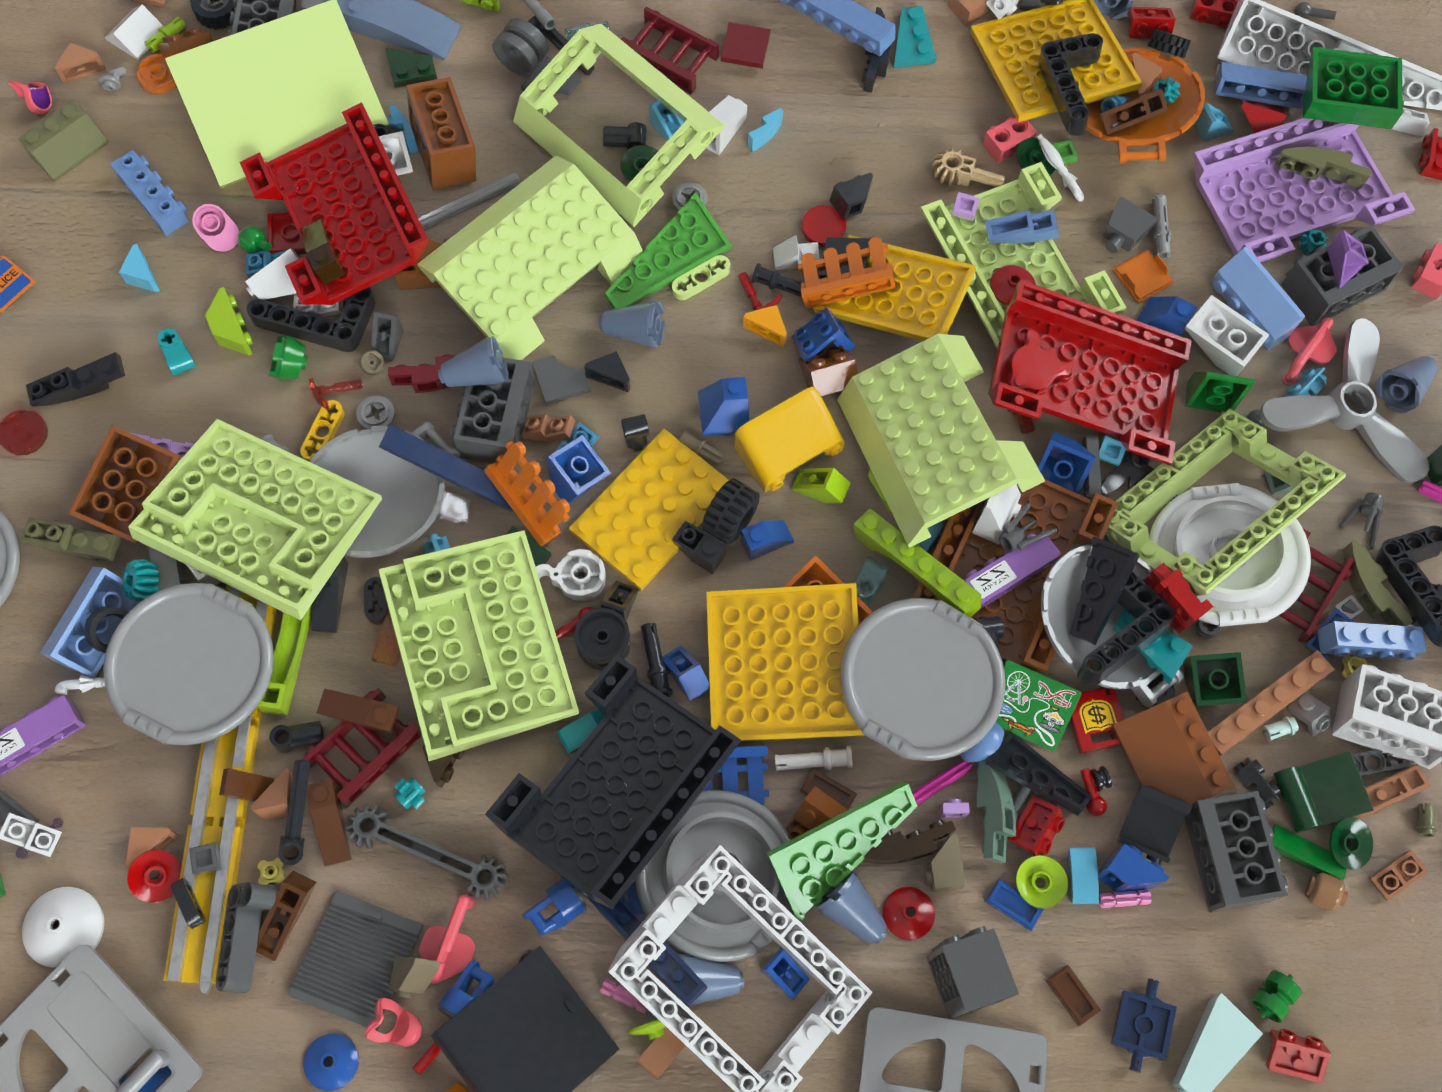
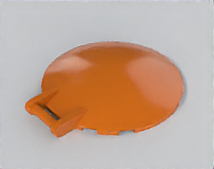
M1147 48L1123 49L1132 66V54L1138 53L1162 67L1161 80H1166L1168 76L1174 79V81L1180 84L1178 90L1181 95L1174 101V104L1167 102L1168 111L1109 135L1105 134L1100 113H1102L1101 103L1104 99L1087 103L1089 118L1086 130L1103 140L1117 144L1119 164L1135 160L1158 159V162L1166 161L1165 141L1184 133L1199 118L1205 100L1204 85L1196 71L1192 72L1187 67L1185 61L1174 55L1170 58L1161 55L1159 50ZM1137 90L1117 96H1129L1130 98H1133L1135 96H1138ZM1156 145L1157 150L1127 152L1126 147Z

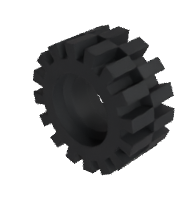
M1154 29L1148 47L1185 58L1191 40Z

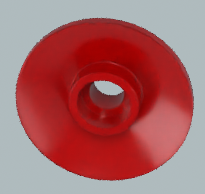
M1007 265L997 269L990 280V288L996 299L1005 305H1009L1020 280L1036 284L1033 276L1026 269L1016 265Z
M164 850L144 852L132 862L128 869V887L131 893L141 901L149 903L164 901L173 895L171 884L180 879L182 866L179 860L170 852ZM152 870L159 871L158 876L155 878H150L149 873Z
M902 887L896 889L887 897L883 906V919L889 931L896 937L904 940H916L926 935L932 928L935 920V908L929 896L922 890L914 887ZM906 908H913L915 915L913 917L907 916Z

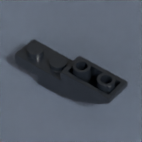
M876 7L875 13L885 18L882 9ZM890 46L881 56L873 52L870 53L867 50L865 51V55H868L866 64H869V68H864L861 81L865 82L864 91L872 93L876 76L885 77Z
M116 352L75 370L66 367L26 385L30 405L37 407L59 404L109 389V382L125 376L121 356Z

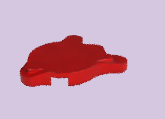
M1029 330L1025 334L1023 347L1018 349L1010 359L1011 372L1008 385L1025 391L1030 389L1039 392L1047 388L1054 379L1069 376L1072 369L1069 364L1058 360L1054 348L1042 349L1038 332Z

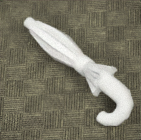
M1042 134L1037 136L1047 161L1062 176L1064 188L1068 186L1077 201H1083L1084 194L1076 183L1078 178L1069 173L1068 169L1064 167L1063 160L1057 149Z
M81 675L79 679L65 680L55 686V692L60 695H67V690L80 689L84 693L94 687H105V682L102 677L94 679Z

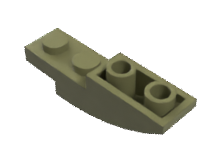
M1321 147L1283 149L1274 163V166L1302 175L1308 179L1317 180L1321 174L1329 179H1334L1359 189L1364 186L1372 172L1369 168L1352 163V154Z
M34 518L28 519L20 538L22 542L40 548L97 562L99 559L114 561L122 540L117 535L76 529L70 524Z
M1356 539L1343 549L1344 562L1350 556L1354 558L1350 566L1353 568V572L1349 576V580L1366 612L1372 619L1380 614L1388 625L1408 626L1414 622L1410 618L1408 611L1401 607L1394 599L1392 592L1381 583L1388 578L1383 568L1371 558L1367 549Z

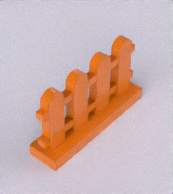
M873 237L868 242L869 248L861 250L857 243L852 242L846 246V253L838 255L837 250L834 248L826 249L823 259L815 260V256L812 253L804 254L801 258L802 264H798V270L804 273L805 283H801V294L806 309L896 288L891 263H886L884 252L889 251L887 243L882 244V240L879 237ZM871 256L873 267L864 269L862 257ZM848 261L850 272L841 274L840 263ZM826 266L827 278L819 279L817 268Z
M510 441L505 446L508 449L505 455L498 456L497 462L487 466L484 472L538 544L543 546L558 538L562 533L558 525L561 521L564 523L570 518L567 514L570 511V505L565 499L557 501L553 495L555 492L554 483L549 479L542 481L538 476L541 471L538 462L535 460L528 462L525 459L526 448L524 444L520 441L516 443ZM518 464L522 468L519 474L514 470ZM532 483L537 487L534 493L529 489ZM547 502L551 506L548 512L543 508Z

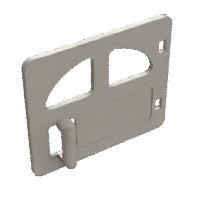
M90 945L77 946L0 1025V1036L4 1033L8 1038L6 1043L0 1048V1092H25L20 1075V1051L23 1040L31 1029L38 1033L68 1067L66 1075L49 1092H78L82 1086H85L90 1092H138L160 1068L165 1066L171 1069L172 1074L155 1092H188L202 1076L201 1064ZM66 969L70 976L60 985L55 980ZM149 1049H152L153 1052L121 1085V1078Z
M880 1007L873 1008L867 1015L858 1092H935L887 1084L882 1078L886 1064L895 1054L911 1044L928 1039H940L944 1044L941 1086L937 1092H961L964 1050L969 1044L977 1046L995 1057L1012 1076L1018 1092H1044L1048 1043L1041 1034ZM1030 1065L1039 1066L1037 1084L1029 1082Z

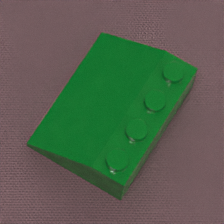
M1319 47L1312 48L1303 98V118L1392 129L1403 114L1402 58Z

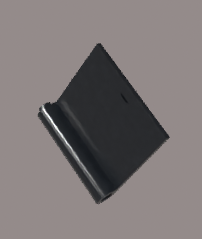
M541 946L536 948L458 1014L430 1035L472 1092H572L619 1050Z

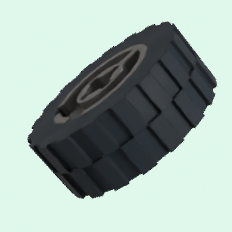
M190 0V5L196 19L202 26H206L209 29L213 28L214 30L231 26V11H234V8H236L233 7L234 0Z

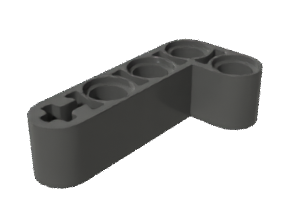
M246 882L235 884L231 887L227 899L216 975V988L218 991L243 994L249 991L253 978L262 911L270 910L275 903L276 888L274 886Z

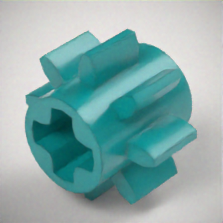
M1169 76L1166 80L1158 79V82L1152 88L1153 90H1163L1166 104L1167 102L1174 104V101L1181 95L1178 90L1180 84Z
M1309 229L1306 234H1302L1299 242L1302 244L1298 249L1302 250L1306 256H1309L1321 246L1328 247L1325 243L1329 238L1325 236L1322 230L1313 231Z
M413 777L408 782L402 778L394 786L398 790L394 797L406 809L411 805L417 809L425 801L421 795L426 791Z

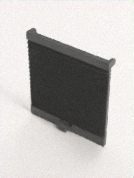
M336 890L326 915L314 936V940L302 961V965L287 995L367 1027L371 1021L376 1019L375 1007L380 998L391 999L394 990H389V984L395 957H410L424 925Z

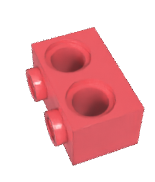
M1011 116L1004 123L990 127L985 133L982 145L993 159L1000 163L1016 154L1017 148L1022 141L1028 138H1035L1037 131L1028 120L1018 122L1015 117Z

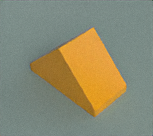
M777 305L745 313L743 328L784 347L787 332Z

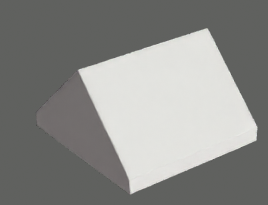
M142 4L133 8L105 36V39L139 60L148 51L144 41L156 34L158 28L163 25Z
M403 131L379 136L397 175L413 172Z

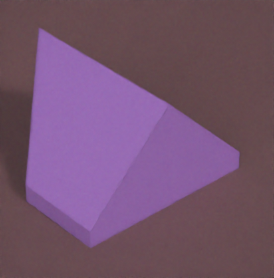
M1344 230L1337 234L1327 248L1339 289L1364 265L1369 264L1363 244Z

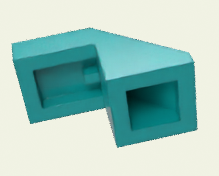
M600 710L589 712L557 732L568 755L575 753L605 717Z

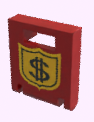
M1104 687L1081 691L1082 694L1070 718L1079 754L1121 746L1111 726L1124 720L1115 689L1107 688V695ZM1112 731V740L1098 743L1092 742V734Z

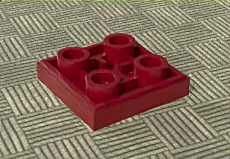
M729 22L721 53V62L763 69L771 29Z

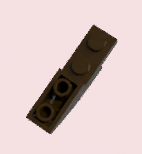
M942 819L930 824V830L921 833L919 829L907 834V840H904L901 831L893 834L892 830H889L881 838L882 842L876 848L873 846L864 855L865 859L862 862L896 864L921 859L934 854L937 850L934 842L951 835L956 828L952 820L944 823Z

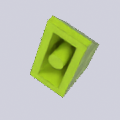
M835 468L799 469L791 489L825 504L843 503L851 483Z

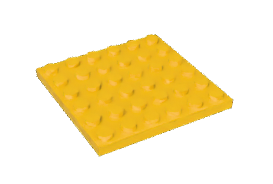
M1066 0L1058 5L1036 8L1002 17L1001 19L972 25L970 28V33L1018 122L1058 112L1038 65L1041 47L1046 42L1090 33L1099 34L1103 38L1099 61L1089 65L1070 68L1086 104L1112 97V95L1117 96L1135 91L1142 87L1143 82L1094 0Z
M856 583L706 592L712 728L716 730L720 725L741 739V741L865 736L847 709L840 678L844 650L851 635L859 625Z

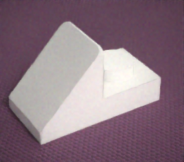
M797 235L777 245L773 248L775 270L798 268V264H802V256L806 253H812L815 256V260L820 259L818 242L798 244Z

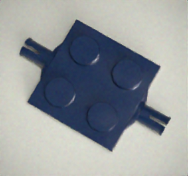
M1149 978L1145 994H1135L1126 990L1122 991L1111 1040L1112 1045L1124 1048L1132 1053L1129 1070L1141 1073L1143 1057H1153L1166 1061L1177 1009L1176 1006L1164 1003L1156 997L1159 981Z

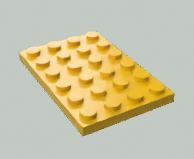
M848 235L847 238H860V237ZM887 244L889 251L884 252L886 263H891L896 288L813 307L814 313L821 312L827 307L837 319L924 341L936 334L948 333L974 277L976 266ZM871 256L869 258L868 268L873 267Z
M663 429L569 527V532L642 591L680 550L672 542V539L685 520L700 528L707 508L714 496L729 480L666 429Z

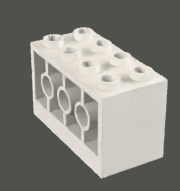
M1362 664L1341 684L1332 735L1373 750H1382V753L1393 754V757L1410 760V763H1418L1419 766L1431 769L1442 762V690L1433 689L1422 682L1404 679L1399 674H1390L1378 670L1377 667Z

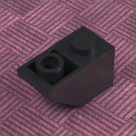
M871 172L865 175H858L846 182H839L834 186L829 201L843 220L862 213L873 178Z
M686 520L672 539V542L693 563L711 574L715 572L726 556L725 544Z

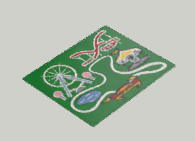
M1007 660L1004 665V701L996 722L1005 731L1012 732L1021 738L1055 752L1082 692Z

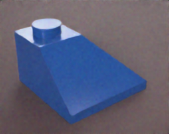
M1177 296L1150 297L1136 321L1181 336L1195 313L1197 306Z
M746 377L720 379L698 391L702 436L736 433L742 425L749 422Z
M1053 431L1039 462L1038 469L1045 480L1079 494L1096 456L1076 440Z
M583 435L546 458L550 480L555 485V492L560 499H565L569 504L583 496L611 474Z

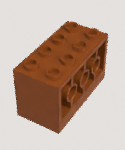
M451 77L406 85L409 121L432 189L435 190L476 181L475 145Z

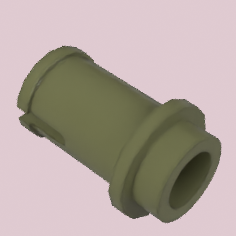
M1423 803L1418 804V826H1416V831H1418L1419 836L1434 837L1435 832L1438 831V828L1435 826L1436 805L1425 803L1424 807Z

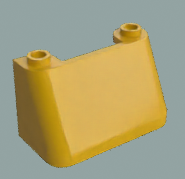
M812 386L742 425L735 433L734 449L764 493L769 490L775 491L784 484L783 480L787 473L821 453L831 456L839 454L843 450L845 442L820 393Z

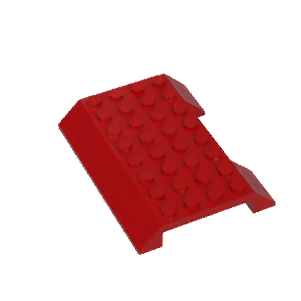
M362 102L342 112L346 124L269 162L264 159L260 152L240 162L256 199L285 201L302 242L300 229L321 219L346 274L325 285L315 273L306 256L285 265L301 304L333 305L416 264L429 243L425 231Z
M1020 280L1005 312L988 394L995 406L1036 420L1040 419L1041 412L1071 421L1119 438L1127 451L1171 465L1175 442L1168 440L1178 373L1179 368L1189 360L1192 340ZM1029 330L1038 332L1042 349L1054 348L1058 360L1069 364L1072 369L1069 376L1054 379L1047 388L1039 392L1030 389L1025 391L1008 385L1011 372L1010 359L1018 349L1023 347L1025 334Z

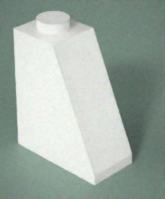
M730 95L709 111V113L725 125L723 130L706 147V149L717 155L721 154L747 118V105L742 100L735 99Z
M290 248L245 281L248 284L246 289L254 299L268 300L297 294L285 268V265L300 259L294 249Z

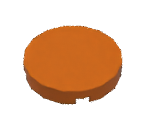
M156 53L147 56L140 62L136 76L139 84L145 91L153 94H163L177 87L162 54Z

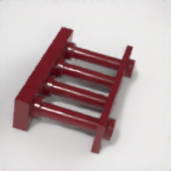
M645 7L644 27L633 40L622 37L621 40L676 86L692 94L696 89L695 73L707 57L715 61L719 59V44L665 17L660 12ZM653 28L664 33L651 50L640 46ZM671 38L681 42V45L670 59H665L658 55ZM689 47L700 52L688 69L676 65Z
M1303 529L1308 539L1311 533ZM1310 547L1311 559L1332 570L1336 575L1332 582L1329 583L1312 572L1309 573L1307 581L1325 592L1320 602L1304 593H1301L1298 597V602L1314 611L1309 621L1304 620L1288 609L1278 615L1303 630L1298 638V641L1301 643L1308 637L1313 638L1317 634V630L1320 629L1317 623L1342 580L1346 581L1353 572V568L1350 566L1354 558L1351 556L1341 565Z
M377 688L375 691L368 692L364 698L382 702L386 696ZM397 718L393 728L397 732V737L391 743H385L372 729L342 721L318 745H312L305 752V757L302 760L309 761L310 768L317 763L340 787L337 797L349 807L422 737L420 728L414 722L408 726L404 725ZM354 727L378 750V756L371 762L366 761L344 739ZM335 745L359 768V774L352 780H347L325 757Z

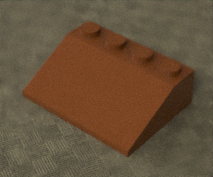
M112 425L68 514L138 544L139 541L132 538L128 526L144 510L143 501L176 466L181 456Z
M1188 692L1179 694L1111 725L1139 784L1142 782L1191 804L1234 786Z

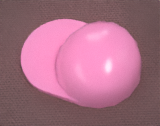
M204 204L193 213V227L210 248L225 252L236 246L239 234L238 227L219 206Z

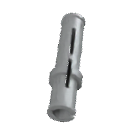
M1161 194L1152 198L1153 216L1158 218L1154 225L1155 233L1153 234V240L1156 243V256L1159 255L1163 260L1171 257L1170 240L1172 235L1168 227L1167 197Z

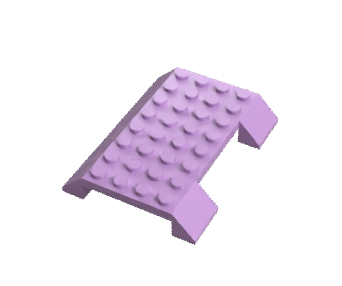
M1302 118L1200 150L1193 154L1196 186L1234 256L1247 247L1259 262H1263L1294 252L1295 248L1290 240L1301 237L1309 229L1313 231L1323 230L1353 219L1377 225L1413 213L1415 208L1405 192L1396 195L1392 194L1356 133L1359 125ZM1321 147L1352 154V163L1369 168L1372 172L1364 186L1359 189L1351 187L1346 183L1329 179L1321 174L1317 180L1308 179L1302 175L1274 166V163L1283 149Z

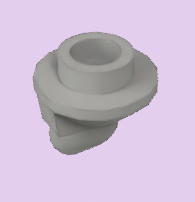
M123 66L112 69L106 75L99 77L98 83L107 91L118 90L121 88L119 77L126 74V69Z

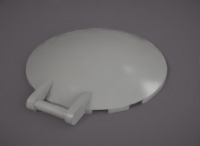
M425 422L412 433L405 431L423 441L429 438L438 448L458 458L460 457V453L455 448H451L435 431V427L431 422ZM371 426V429L360 431L354 429L346 432L324 445L310 460L311 463L382 496V500L346 552V556L358 558L380 557L409 546L429 529L443 503L445 492L444 479L379 448L388 426Z
M1090 545L1071 550L1053 565L1044 582L1041 596L1042 619L1048 638L1060 658L1076 673L1089 653L1116 634L1112 629L1124 611V608L1117 602L1096 645H1092L1070 634L1076 606L1080 602L1082 594L1080 590L1082 581L1085 580L1088 568L1086 566L1087 559L1091 555L1092 546ZM1139 558L1132 572L1144 580L1153 569ZM1170 625L1167 631L1177 636L1176 630ZM1138 653L1097 685L1112 689L1131 688L1145 707L1150 708L1157 702L1159 696L1173 684L1180 683L1184 676L1178 670L1170 685L1162 680L1150 690L1147 685L1161 672L1156 668L1152 669L1146 663L1147 659L1141 653Z

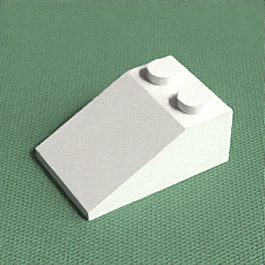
M1213 295L1209 297L1185 327V330L1211 361L1231 376H1238L1269 336L1268 333Z
M1017 484L986 499L972 531L973 534L999 545V537L1005 533L1004 528L1009 525L1012 517L1015 518L1022 506L1018 504L1021 494Z

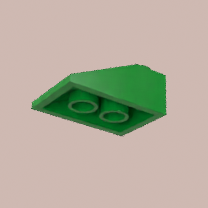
M1207 371L1194 372L1187 382L1185 407L1220 413L1226 412L1228 409L1234 411L1255 384V379Z

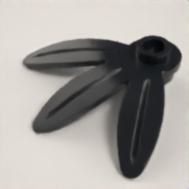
M1128 451L1126 463L1112 470L1103 480L1101 494L1107 495L1113 492L1128 477V490H1130L1154 470L1148 465L1150 458ZM1134 456L1139 458L1138 464L1135 462Z

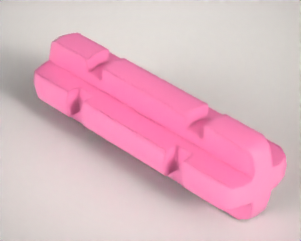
M1139 890L1137 892L1123 891L1114 892L1113 894L1110 892L1099 895L1101 908H1111L1113 905L1115 907L1136 906L1137 904L1148 905L1151 903V893L1149 890Z
M608 979L604 980L600 988L602 994L608 997L611 995L613 999L631 1008L634 1006L637 1011L643 1014L647 1013L648 1009L625 987L621 985L616 986L615 982Z

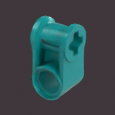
M167 328L158 334V343L174 376L196 367L188 349L175 330Z

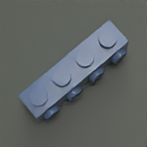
M1221 62L1215 78V95L1302 109L1307 76Z
M131 150L110 163L117 177L166 236L189 222L185 215L187 212L186 207L180 200L175 201L173 199L175 195L168 185L163 187L161 184L163 180L155 170L152 172L149 170L151 166L143 155L139 157L134 150Z
M1334 621L1317 630L1321 654H1334L1335 656L1351 655L1358 658H1398L1407 661L1416 659V655L1426 652L1423 627Z

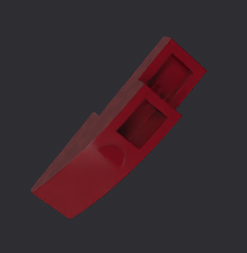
M445 354L435 357V365L424 363L419 366H407L400 364L395 367H388V377L392 386L412 385L415 393L446 389L449 387L446 383H441L438 370L441 369L442 363L455 355Z

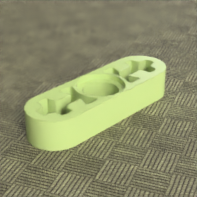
M717 255L676 278L672 283L673 296L678 300H687L727 277L730 273L729 259L726 256ZM716 265H724V269L722 270L721 268H716ZM702 273L708 278L704 282H699L695 279V276ZM678 286H681L682 288L686 287V291H683L682 289L678 290Z

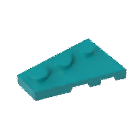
M923 6L902 8L893 69L935 63L936 55Z
M1124 609L1112 630L1118 633L1133 622L1135 618ZM1167 631L1140 653L1147 659L1146 663L1152 669L1156 668L1164 675L1163 680L1170 685L1193 645Z

